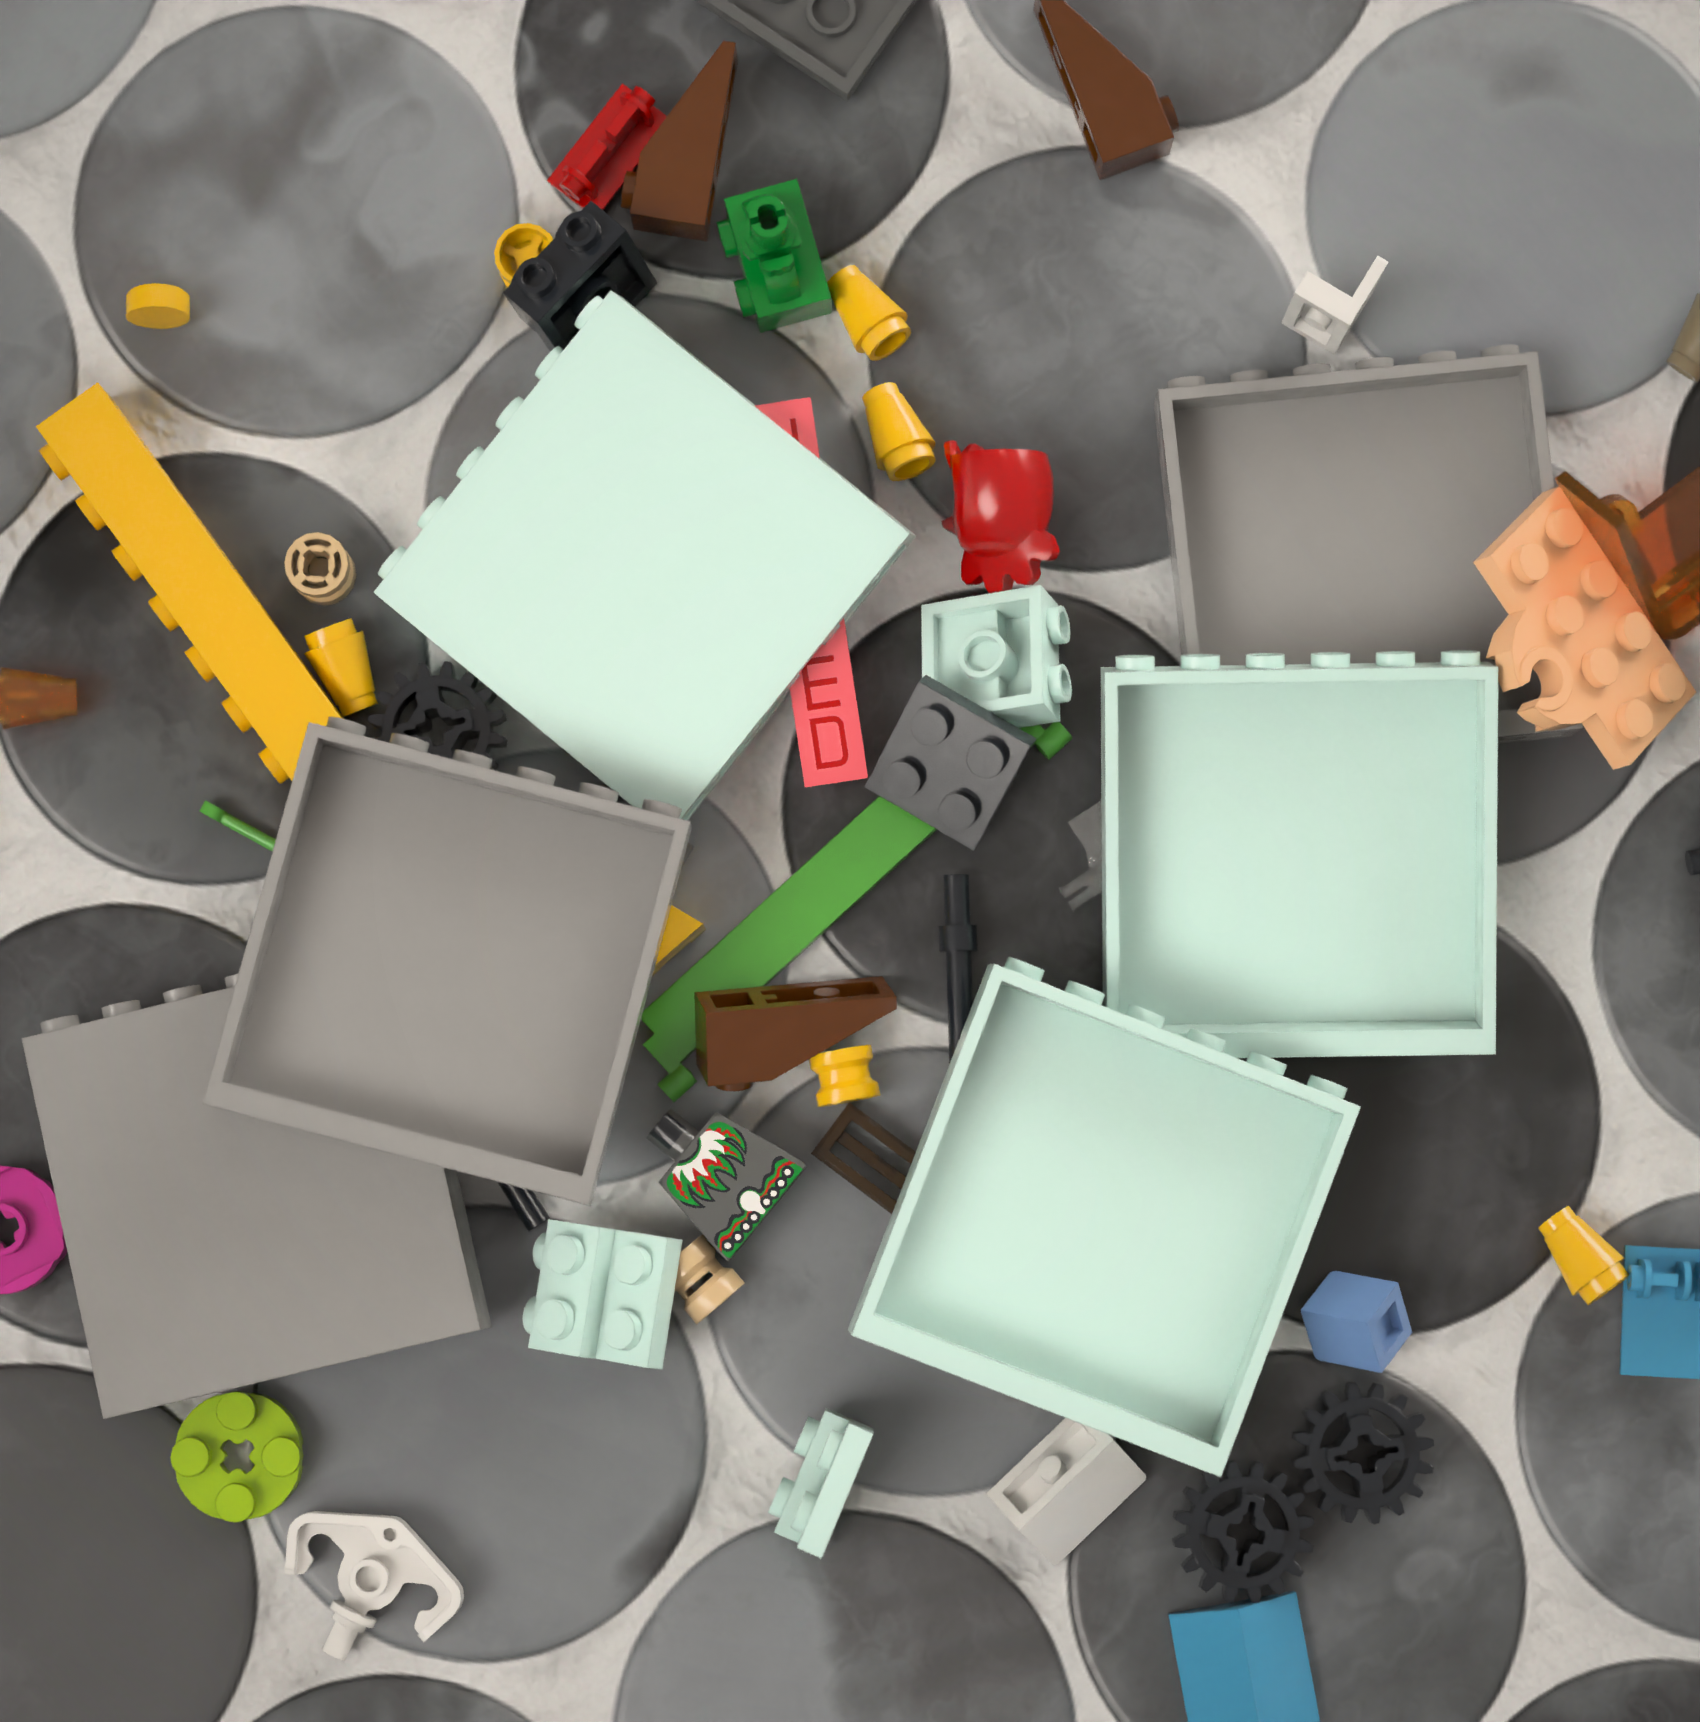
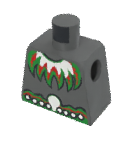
M670 1109L647 1136L649 1141L675 1161L661 1178L659 1184L727 1261H730L807 1168V1165L798 1158L717 1112L699 1132L673 1109Z

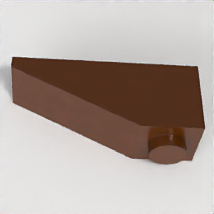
M1035 0L1034 13L1099 180L1170 155L1174 140L1173 133L1179 131L1177 115L1170 98L1167 95L1158 97L1152 79L1064 0Z
M723 41L640 152L637 172H626L621 208L630 210L634 230L708 241L738 64L736 42Z
M883 976L694 992L696 1065L708 1087L715 1086L717 1089L732 1092L747 1090L753 1086V1082L774 1080L896 1010L897 997Z

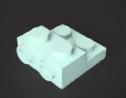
M1041 585L921 605L922 678L928 675L1017 728L1060 722V703L1069 702L1072 696V685L1068 669L1064 664H1059V644L1069 642L1070 622L1064 606H1058Z
M548 1219L547 1231L537 1238L533 1248V1261L540 1270L537 1294L529 1299L523 1311V1326L526 1332L530 1334L528 1348L645 1368L662 1369L682 1240Z
M825 1408L820 1421L808 1416L794 1449V1453L805 1457L795 1481L785 1477L782 1478L768 1511L769 1514L779 1517L774 1533L797 1542L798 1549L822 1558L872 1439V1427L828 1408Z

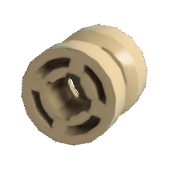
M320 532L305 534L296 539L287 550L284 561L286 575L294 588L311 603L323 606L336 604L346 598L353 589L356 579L355 564L342 544L331 535Z
M703 1234L680 1252L675 1291L685 1300L684 1310L696 1324L700 1323L745 1284L733 1268H724L715 1258L716 1249ZM710 1272L713 1276L694 1291L691 1287Z

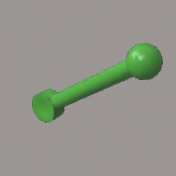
M205 800L199 812L273 852L275 838Z

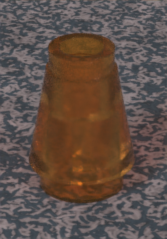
M1 667L0 724L3 725V730L65 718V716H78L76 678H64L62 676Z

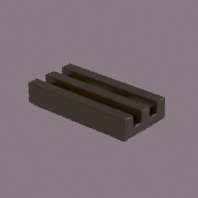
M849 1102L811 1154L892 1214L897 1201L832 1154L830 1149L837 1141L901 1190L906 1176L844 1130L853 1121L909 1164H912L916 1151Z

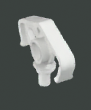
M312 1511L297 1517L289 1526L284 1568L285 1575L304 1574L307 1572L314 1561V1557L309 1551V1542L316 1534L327 1535L344 1552V1558L337 1577L339 1590L345 1598V1602L340 1600L332 1601L330 1609L334 1612L332 1619L335 1623L322 1648L325 1653L337 1659L346 1660L358 1633H364L366 1627H374L377 1620L368 1614V1611L378 1610L390 1604L405 1583L430 1585L436 1590L438 1595L437 1604L432 1609L421 1610L414 1625L418 1636L423 1642L454 1616L463 1604L464 1591L459 1580L401 1517Z

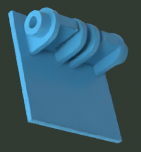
M1624 1245L1625 1259L1623 1267L1629 1276L1623 1281L1619 1375L1700 1379V1249Z

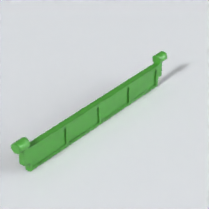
M1053 722L1045 730L1040 725L1019 728L1037 739L1034 745L1048 760L1073 739L1060 722ZM878 796L643 1011L641 1020L654 1034L642 1045L669 1073L657 1084L662 1091L675 1103L697 1082L692 1072L681 1064L696 1050L694 992L767 986L937 829Z

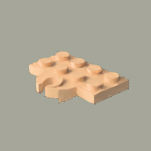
M1560 486L1542 492L1473 562L1508 613V616L1494 632L1486 655V659L1495 660L1496 666H1498V681L1502 691H1509L1528 683L1532 669L1539 677L1541 683L1540 697L1522 703L1517 711L1524 720L1535 725V732L1559 730L1582 723L1614 770L1631 765L1696 693V690Z

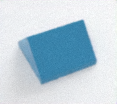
M1296 1591L1285 1592L1280 1595L1260 1597V1602L1252 1603L1249 1599L1168 1613L1187 1722H1320Z

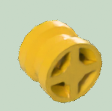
M871 1045L823 1052L809 1059L810 1069L818 1074L820 1088L815 1094L817 1107L838 1105L880 1096L878 1082L870 1077L868 1064L873 1059Z

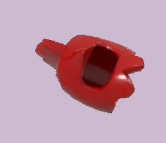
M948 440L944 442L945 456L953 478L954 510L951 517L941 522L944 529L957 536L960 546L964 549L961 561L962 581L967 585H979L984 582L988 593L1012 590L1014 581L1022 585L1035 584L1041 575V561H1055L1060 552L1055 536L1047 532L1052 517L1054 500L1053 472L1048 455L1042 451L1028 449L984 450V448L975 443L969 444L961 452L956 441Z

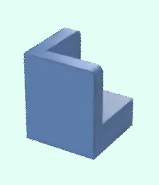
M1332 1271L1300 1310L1313 1354L1316 1359L1324 1362L1382 1373L1412 1333L1399 1283L1394 1281Z

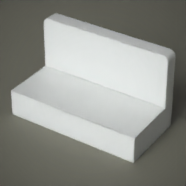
M1379 256L1376 257L1353 297L1307 271L1296 289L1281 323L1335 355L1372 295L1388 261Z
M1065 1418L986 1494L1052 1565H1057L1146 1480V1474L1109 1434Z

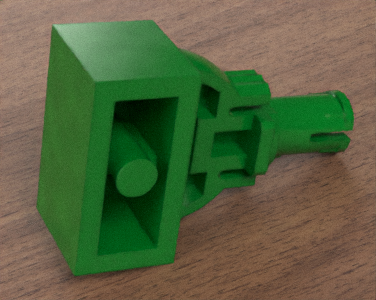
M794 179L725 198L727 219L717 221L716 223L726 258L738 256L743 272V279L733 281L743 318L755 315L759 332L762 333L831 314L832 299L798 180Z

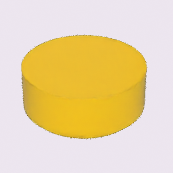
M152 283L136 286L126 294V319L134 325L152 329H168L185 325L190 320V296L183 289L169 284Z

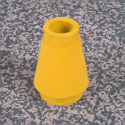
M856 265L842 268L828 280L827 284L833 303L858 353H866L872 361L881 360L894 353L908 340L911 329L906 324L907 313L865 274L861 273Z
M894 382L883 383L868 390L862 396V401L865 405L877 468L886 471L891 481L907 480L928 470L936 460L932 452L936 443L903 394L900 393L897 384Z
M352 618L304 636L310 650L304 654L336 706H339L342 717L378 704L374 694L375 688L364 631L357 632Z
M1570 1206L1563 1208L1538 1227L1545 1237L1544 1240L1572 1296L1579 1293L1587 1305L1600 1299L1629 1276L1621 1264L1625 1258L1579 1215L1576 1216Z

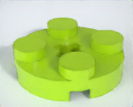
M236 1391L213 1396L200 1403L189 1413L178 1430L176 1443L172 1448L170 1456L171 1464L176 1472L180 1489L197 1509L211 1517L235 1523L262 1517L280 1507L293 1494L300 1482L303 1470V1438L297 1421L280 1402L264 1394ZM247 1439L254 1446L249 1455L251 1462L254 1464L253 1468L249 1472L240 1467L229 1471L224 1465V1461L228 1457L223 1449L225 1444L231 1440L239 1445Z

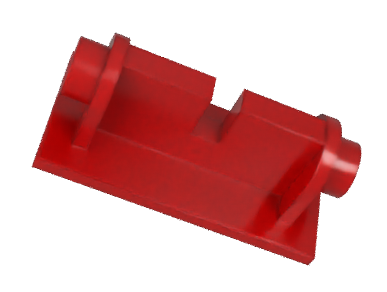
M622 83L550 175L547 183L582 209L592 201L604 210L623 186L626 172L634 171L637 168L640 152L667 116L653 106L656 102L655 99L644 89L635 86L631 90Z

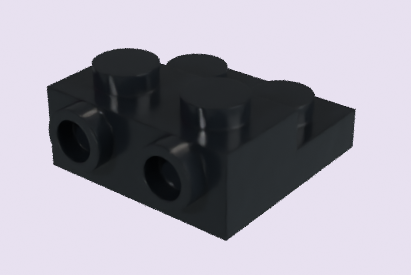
M590 201L581 211L571 213L563 220L555 234V238L537 257L530 258L519 266L512 278L511 284L503 294L520 319L539 334L551 352L557 346L564 350L578 333L579 329L574 325L575 321L584 307L594 297L600 296L604 299L610 291H613L635 307L657 284V281L626 229L594 202Z

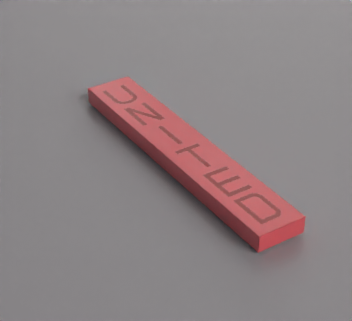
M811 397L755 405L761 412L820 458ZM844 618L839 623L841 625L826 645H821L799 673L800 677L790 688L805 787L869 778Z

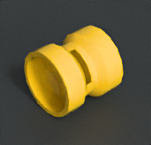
M531 223L516 224L505 230L497 240L494 250L495 263L506 288L511 284L512 278L519 266L524 261L537 257L553 240L550 233L541 226Z

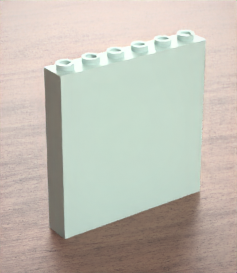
M610 291L604 299L596 296L584 307L574 324L579 331L563 350L560 346H557L544 358L535 372V376L540 381L524 400L518 396L503 410L496 421V427L500 429V432L486 450L479 446L463 461L456 473V476L461 481L449 497L445 500L442 496H439L426 508L417 523V526L422 531L408 549L400 546L386 559L378 572L383 581L373 593L612 790L618 792V795L633 807L642 809L644 799L667 803L681 808L682 811L679 819L688 821L788 697L791 686L800 677L799 673L821 645H826L841 625L839 623L844 618L845 624L849 621L916 536L826 462L818 458L761 412L751 401L623 297Z
M1448 650L1441 651V662L1415 663V652L1382 651L1376 652V663L1350 664V653L1316 652L1311 653V664L1285 665V654L1251 653L1246 654V665H1220V655L1186 654L1181 655V666H1155V656L1120 655L1116 656V667H1101L1103 993L1105 994L1103 1006L1122 1014H1126L1129 1004L1149 1010L1166 1018L1162 1027L1163 1030L1186 1038L1189 1028L1208 1033L1225 1040L1226 1045L1222 1053L1235 1058H1248L1250 1051L1269 1058L1496 1054L1498 666L1490 662H1480V651Z
M1008 957L1004 967L989 964L848 1331L852 1336L1221 1477L1361 1106L1343 1100L1347 1088L1331 1081L1310 1075L1307 1085L1284 1077L1287 1065L1267 1056L1250 1051L1245 1062L1222 1053L1226 1041L1208 1033L1189 1028L1188 1034L1184 1038L1163 1030L1162 1027L1166 1018L1149 1010L1129 1004L1126 1014H1122L1104 1007L1102 1002L1105 994L1085 985L1068 981L1066 989L1063 991L1041 982L1044 970L1026 962Z

